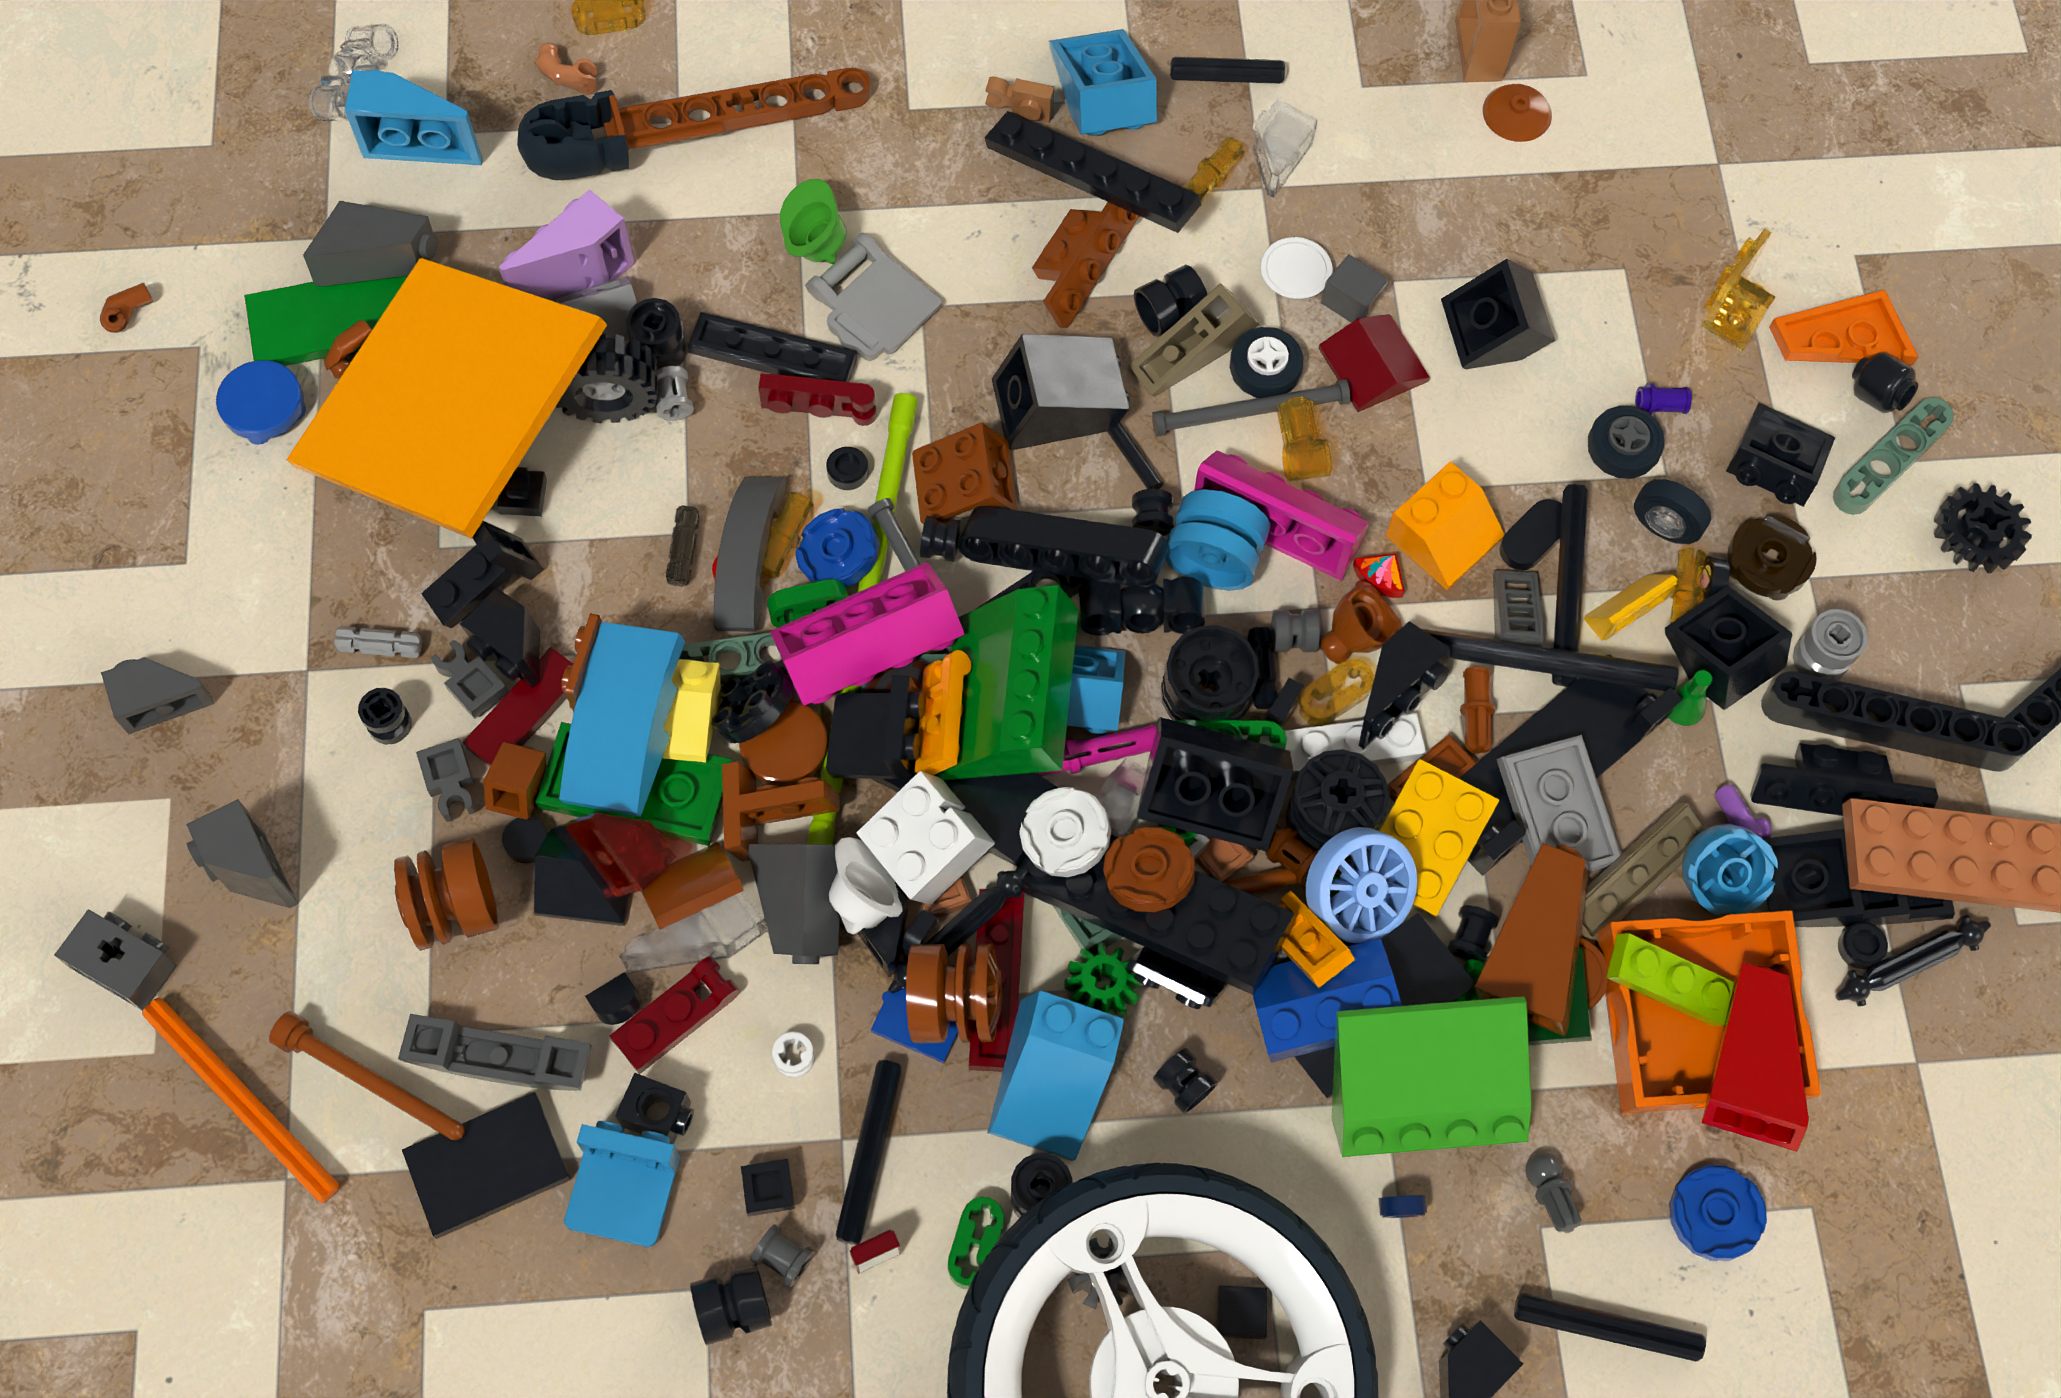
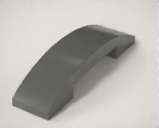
M744 477L734 495L725 521L716 567L714 588V628L716 631L757 632L765 594L759 584L772 519L780 518L787 483L785 477Z
M410 1014L398 1059L413 1065L490 1082L540 1089L581 1091L592 1045L587 1042L545 1036L544 1040L463 1027L452 1020Z

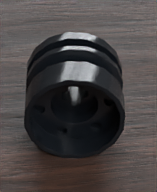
M1219 625L1199 626L1184 633L1171 647L1161 683L1162 704L1172 720H1240L1246 714L1259 677L1258 659L1250 643L1235 630ZM1200 683L1205 687L1213 684L1215 686L1214 692L1209 688L1202 691L1199 689Z
M1344 749L1324 751L1309 759L1298 773L1286 812L1287 827L1295 829L1298 832V838L1314 851L1320 850L1335 835L1351 828L1366 827L1378 830L1386 814L1389 801L1386 779L1377 765L1360 753ZM1334 794L1341 795L1344 804L1338 803V797ZM1349 854L1344 860H1351V855Z

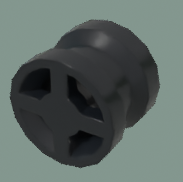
M1145 489L1136 492L1132 496V508L1136 512V516L1132 519V527L1156 531L1163 536L1170 534L1171 529L1174 528V519L1170 515V510L1174 505L1173 495L1162 489Z
M926 516L921 537L920 557L931 558L933 555L942 556L945 561L955 562L961 521L951 519L949 522L944 523L938 522L933 516Z

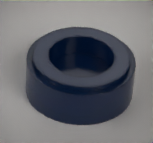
M1425 1195L1378 1198L1379 1212L1382 1218L1425 1216V1213H1427Z

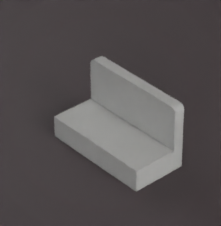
M627 276L550 299L551 301L601 317L607 324L603 333H606V338L613 339L615 334L624 337L628 336L626 318L631 308L637 304L632 285Z

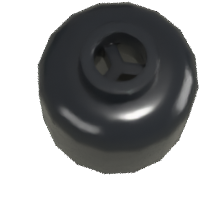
M1887 352L1877 353L1870 359L1867 357L1863 358L1852 373V378L1855 380L1853 386L1854 395L1881 413H1889L1895 409L1898 411L1904 409L1913 399L1918 389V383L1915 381V370L1910 365Z

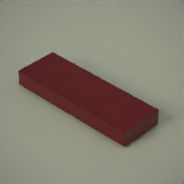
M550 647L539 659V682L532 688L520 679L462 742L464 747L490 767L503 742L523 746L567 698L565 692L562 691V678L568 665L573 666V663Z

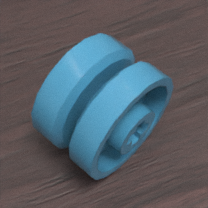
M1203 489L1191 491L1182 498L1176 515V526L1171 529L1167 539L1169 544V550L1165 558L1167 564L1179 575L1195 578L1203 586L1212 589L1233 591L1241 590L1251 585L1259 562L1258 554L1263 552L1271 527L1267 516L1252 503L1226 492Z

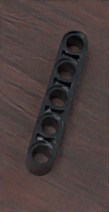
M990 506L974 508L958 540L957 546L964 557L978 563L1135 587H1149L1156 582L1169 550V544L1163 535L1149 529Z

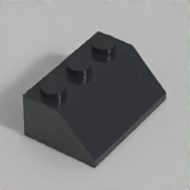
M1161 717L1148 758L1137 818L1268 852L1294 771L1291 751Z

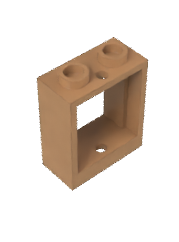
M1460 0L1455 23L1464 82L1502 81L1521 24L1518 0Z

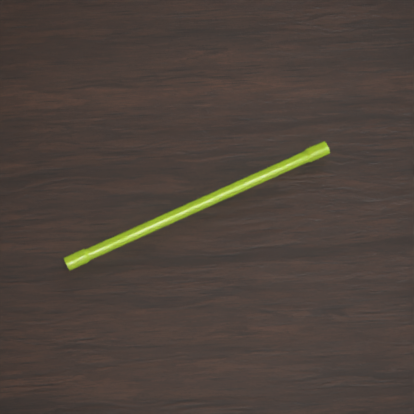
M897 393L893 398L888 423L889 434L875 500L876 503L879 500L890 498L894 505L893 514L895 513L908 440L912 434L918 399L908 393ZM872 519L871 524L876 529L880 542L878 558L870 572L859 581L858 592L874 586L882 580L889 541L877 519ZM861 685L845 687L839 690L837 695L840 693H860ZM827 747L821 779L840 794L843 778H833L827 772ZM837 811L813 815V820L808 829L806 844L833 845Z

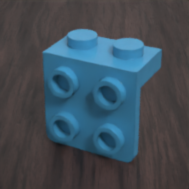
M597 1121L596 1127L582 1124L576 1143L582 1150L583 1156L564 1218L565 1225L571 1231L647 1248L653 1247L659 1238L681 1158L675 1145L669 1143L670 1138L656 1132L643 1131L642 1136L638 1137L625 1134L624 1127L611 1122Z

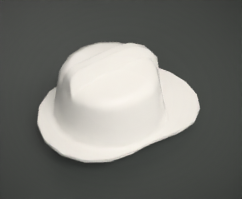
M851 837L840 839L835 845L838 872L829 890V901L840 914L847 932L854 935L863 928L876 927L887 916L899 917L903 910L898 898L895 880L863 841Z

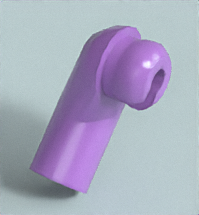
M1733 785L1723 786L1715 793V799L1730 824L1748 828L1762 839L1771 837L1772 829L1768 820L1763 817L1754 819Z

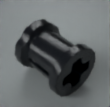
M1463 905L1458 913L1461 921L1455 939L1450 941L1447 948L1456 958L1464 961L1475 959L1484 963L1488 955L1485 948L1491 930L1498 926L1499 918L1486 909Z

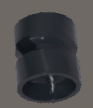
M1185 264L1164 275L1163 282L1155 279L1135 289L1134 302L1143 324L1153 336L1159 337L1208 294L1196 271L1191 266Z
M658 298L645 299L635 304L626 318L629 339L640 341V347L647 345L651 349V354H655L657 358V370L668 366H680L687 352L680 316L675 306L666 300Z
M1035 1153L1025 1157L1016 1165L1011 1176V1205L1018 1218L1031 1210L1033 1206L1048 1195L1072 1183L1069 1168L1060 1158L1049 1153Z
M757 1264L730 1271L727 1281H722L719 1277L713 1276L690 1283L697 1320L706 1345L732 1338L735 1329L739 1327L747 1334L772 1326L769 1306Z

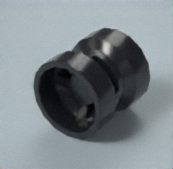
M376 688L367 692L361 698L358 705V714L375 741L385 745L395 744L402 741L409 734L412 727V719L400 696L395 691L388 688Z
M1188 1048L1174 1055L1153 1076V1080L1161 1089L1169 1090L1175 1097L1174 1104L1183 1114L1196 1107L1218 1085V1082L1209 1072H1202L1197 1067L1196 1057Z

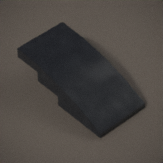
M1038 773L943 780L965 806L962 811L970 813L995 842L988 852L1017 867L1027 855L1023 850L1019 833L1021 822L1023 824L1028 807L1046 791L1058 788ZM911 779L873 780L898 793Z
M1844 829L1763 839L1771 846L1778 861V869L1774 866L1772 878L1775 885L1772 893L1766 899L1768 912L1792 911L1795 927H1847L1856 922H1868L1874 925L1902 924L1953 919L1955 915L1952 900L1850 889Z
M1419 913L1381 939L1394 975L1402 1006L1456 1002L1476 985L1473 978ZM1335 1046L1295 1056L1296 1060L1327 1099L1333 1096Z

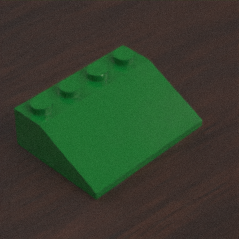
M1059 585L1017 589L958 617L965 635L956 638L952 644L951 653L956 650L966 653L971 661V671L963 678V712L960 718V752L957 758V765L936 774L937 777L942 780L1062 771L1079 609Z

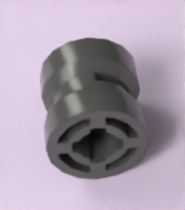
M1273 610L1271 621L1273 652H1288L1291 648H1299L1302 652H1317L1320 637L1318 611L1303 610L1300 614H1291L1288 610Z

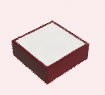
M894 1230L883 1232L851 1247V1250H849L858 1274L902 1254Z

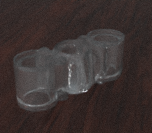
M387 24L356 25L347 31L345 42L340 46L342 50L338 51L330 61L329 76H322L320 85L316 86L309 95V108L316 119L325 122L349 121L345 113V105L352 71L382 70L387 68L388 60L397 54L399 48L398 37L392 27Z

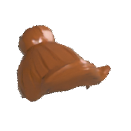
M1357 581L1355 583L1356 587L1341 598L1333 613L1332 630L1325 634L1320 642L1323 653L1330 661L1336 664L1345 663L1352 653H1370L1382 649V645L1402 628L1401 620L1376 588L1368 582Z

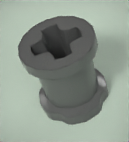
M774 1224L758 1243L751 1256V1261L757 1265L763 1263L785 1278L784 1284L791 1288L805 1272L815 1251L810 1247L801 1248L783 1236L781 1228Z

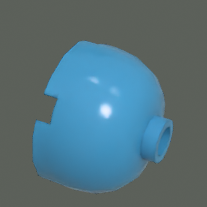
M1729 823L1716 825L1697 834L1688 844L1682 860V878L1692 897L1712 914H1746L1761 906L1772 893L1775 882L1772 881L1774 866L1778 869V861L1771 846L1752 830Z

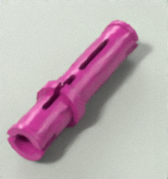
M1149 724L1145 727L1111 733L1074 742L1072 738L1065 740L1064 756L1086 751L1087 754L1063 760L1062 771L1037 773L1041 776L1069 771L1070 774L1080 773V768L1151 752L1157 731L1154 724ZM1131 741L1130 745L1098 752L1099 748Z

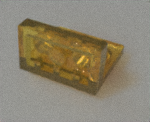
M1765 228L1756 240L1749 237L1735 257L1737 261L1733 266L1728 265L1715 284L1717 288L1703 307L1709 313L1702 327L1741 351H1744L1751 342L1776 298L1765 291L1759 284L1747 280L1772 233Z

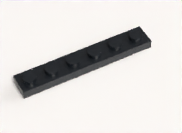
M1009 111L1002 116L984 137L988 149L1176 233L1180 232L1201 206L1199 194Z

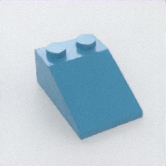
M1124 29L1049 40L1050 50L1071 118L1081 134L1101 135L1107 130L1118 128L1138 129L1144 124L1157 122L1156 77Z
M380 70L352 71L345 113L363 158L482 165V155L468 112L465 109L395 73Z
M1041 990L1020 1000L987 1133L1071 1161L1076 1160L1114 1065L1124 1019Z

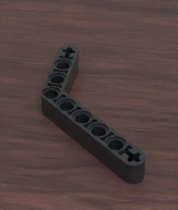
M2061 668L2004 718L1795 671L1784 672L1775 679L1763 695L1761 707L1764 714L1776 723L1985 770L2002 772L2008 770L2061 723V696L2057 693V691L2061 693ZM1823 702L1831 704L1837 712L1830 711ZM1867 712L1875 714L1880 722L1871 719ZM2028 716L2035 719L2038 725L2031 722ZM1910 721L1917 723L1923 732L1914 728ZM1954 731L1961 733L1966 741L1958 738ZM1998 741H2001V742H2003L2005 745H2007V747H2008V749H2009L2010 751L2005 750V749L1999 744Z

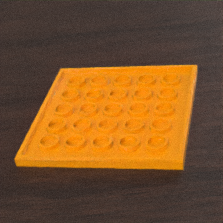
M420 258L286 460L295 468L472 539L607 324L599 316Z

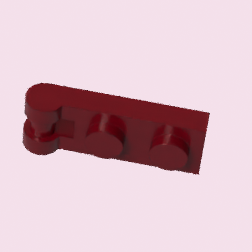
M760 374L758 389L762 408L770 409L776 413H789L790 411L810 413L820 418H827L832 415L852 417L854 422L861 426L872 424L877 417L875 391L870 385L776 374Z
M707 956L699 961L690 973L609 1035L611 1041L638 1074L644 1072L721 1011L740 993V989L731 979L725 980L720 974V965L712 956ZM705 984L712 993L702 1002L695 994V991Z

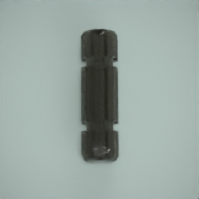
M682 505L676 509L674 520L676 526L673 527L668 557L670 562L667 563L666 570L667 582L672 586L684 587L690 583V566L693 564L697 538L695 532L698 529L700 519L698 509L693 506Z

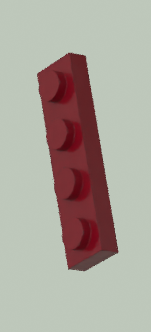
M979 889V895L987 889ZM1022 891L1023 894L1020 898H1006L1002 908L977 930L976 954L978 945L981 943H992L995 948L997 965L1001 971L1002 1011L998 1019L996 1037L993 1042H980L976 1021L974 1022L973 1036L970 1041L969 1070L1003 1072L1019 1005L1025 891Z

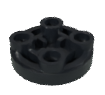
M772 661L762 663L755 672L743 680H740L738 677L730 679L720 690L719 696L723 701L712 719V726L730 743H742L756 737L771 726L785 710L793 692L792 681Z

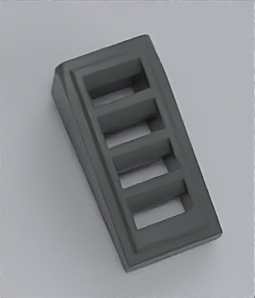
M1495 570L1493 573L1495 639L1542 646L1544 642L1543 620L1537 572ZM1505 583L1527 584V590L1505 589ZM1506 597L1527 598V603L1507 602ZM1508 611L1528 612V616H1509ZM1509 625H1528V630L1510 629Z

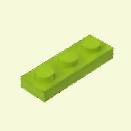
M1630 933L1617 934L1606 978L1711 1026H1725L1734 987L1733 981Z

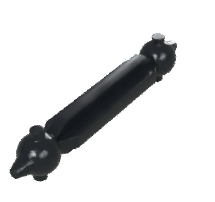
M1022 867L1015 871L998 872L996 887L984 890L925 944H944L949 956L1002 908L1006 898H1020L1022 896L1023 881L1029 871ZM898 962L896 964L894 979L888 988L892 994L903 989L906 990L908 962Z
M1969 915L1961 916V923L1958 924L1956 931L1944 930L1870 966L1863 976L1857 975L1856 970L1848 971V977L1844 980L1842 988L1835 995L1838 1001L1851 1000L1856 1002L1857 1006L1866 1005L1865 999L1868 998L1871 991H1883L1957 955L1964 945L1969 946L1970 951L1979 950L1978 944L1983 940L1984 933L1991 927L1989 921L1977 922L1971 920Z

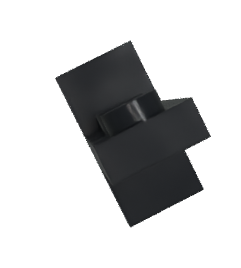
M482 521L472 537L476 545L421 593L443 626L453 628L496 587L499 588L514 573L532 580L543 570V567L522 538Z

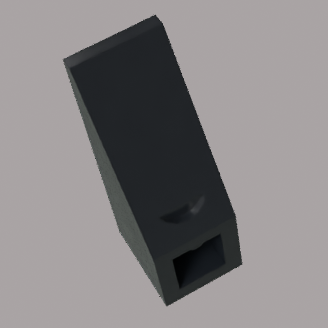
M1410 621L1382 645L1358 745L1363 750L1376 738L1383 739L1403 713L1411 714L1419 705L1422 696L1430 689L1437 690L1445 682L1449 674L1447 663L1451 649Z

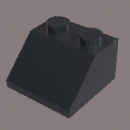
M1509 259L1503 260L1441 298L1461 366L1466 370L1520 361L1555 341L1533 272Z
M1728 585L1665 627V635L1688 679L1691 680L1697 671L1705 670L1709 672L1712 676V682L1706 689V697L1723 710L1732 706L1787 666L1792 632Z

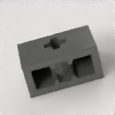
M88 909L54 956L70 969L143 1011L177 966L165 954L169 947L148 933H145L139 939L128 932L132 927L128 922L109 911L103 918ZM118 953L123 955L120 960L115 958Z

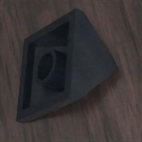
M589 818L551 828L535 855V916L624 926L640 839Z

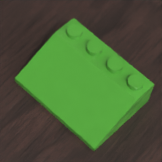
M1524 996L1336 1011L1332 1122L1342 1157L1528 1142L1531 1116V1085L1527 1002Z

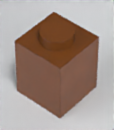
M503 742L483 780L486 810L529 820L536 806L535 801L547 767L546 752L527 746Z

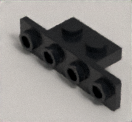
M1799 743L1794 756L1797 768L1766 763L1761 764L1750 793L1753 803L1843 816L1842 804L1850 798L1934 808L1939 797L1935 788L1894 782L1886 755H1879L1872 751L1858 752L1838 749L1825 744L1810 745Z

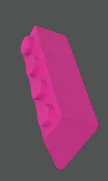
M1218 450L1205 459L1197 471L1194 491L1203 489L1215 490L1238 496L1255 505L1267 516L1271 527L1265 545L1342 581L1364 540L1369 522L1363 520L1359 514L1347 508L1340 509L1325 502L1315 492L1309 490L1302 491L1287 484L1277 474L1271 472L1264 473L1248 465L1241 457L1232 454L1226 455Z
M928 562L770 631L803 706L809 703H823L831 699L836 691L850 685L860 686L866 684L879 672L891 667H904L912 663L916 656L931 649H945L951 646L956 638L965 635L946 587Z

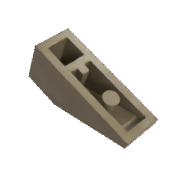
M1220 283L1128 366L1150 394L1156 397L1229 352L1240 336L1251 329H1255L1259 323L1238 297Z

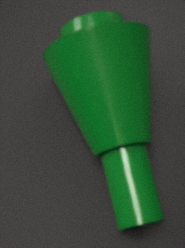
M1705 670L1697 671L1691 680L1676 687L1675 692L1683 700L1669 716L1671 721L1678 725L1690 726L1698 723L1703 718L1706 708V689L1712 682V676L1709 672Z

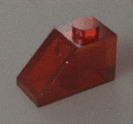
M593 813L570 820L565 825L566 829L617 897L643 891L676 858L666 844L665 837L654 828L650 821Z

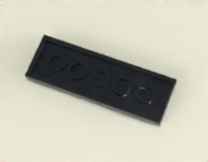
M1111 834L1108 849L1112 845L1113 841H1115L1119 837H1116ZM1105 854L1100 862L1087 872L1071 877L1051 876L1036 868L1027 855L1016 868L1018 870L1025 867L1029 871L1023 881L1022 891H1025V894L1252 995L1256 992L1295 924V913L1196 870L1194 884L1188 894L1173 907L1157 912H1139L1121 905L1109 893L1103 872Z

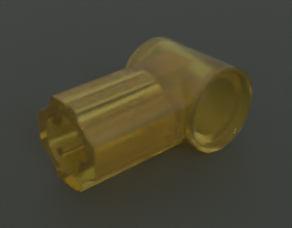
M1304 396L1294 397L1279 404L1277 407V417L1284 443L1282 461L1287 481L1330 476L1332 470L1330 448L1327 440L1321 439L1313 400H1307Z

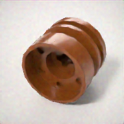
M473 837L444 845L442 847V867L440 868L436 867L432 857L426 850L420 851L417 854L418 872L408 855L394 860L395 896L398 909L405 927L408 928L415 946L420 951L432 948L434 945L433 929L438 940L443 945L450 943L452 940L451 921L457 920L467 938L498 929V914L492 885L482 853Z
M981 943L978 945L975 965L970 944L960 945L956 965H950L949 956L944 944H915L911 946L906 973V1011L909 1034L913 1043H944L948 1036L951 1021H956L962 1043H969L972 1040L975 1021L980 1042H993L995 1040L997 1023L1002 1011L1001 971L997 965L995 948L992 943Z

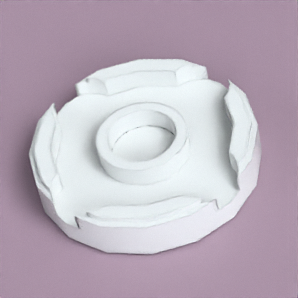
M1060 787L1043 793L1030 804L1023 824L1021 822L1019 834L1024 852L1036 868L1051 876L1071 877L1085 873L1100 862L1109 847L1111 826L1107 812L1095 796L1071 787Z

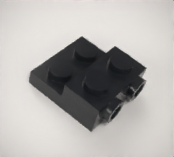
M1758 403L1734 451L1726 472L1735 475L1736 479L1745 486L1757 485L1774 493L1776 498L1784 504L1796 503L1804 507L1818 484L1836 437Z

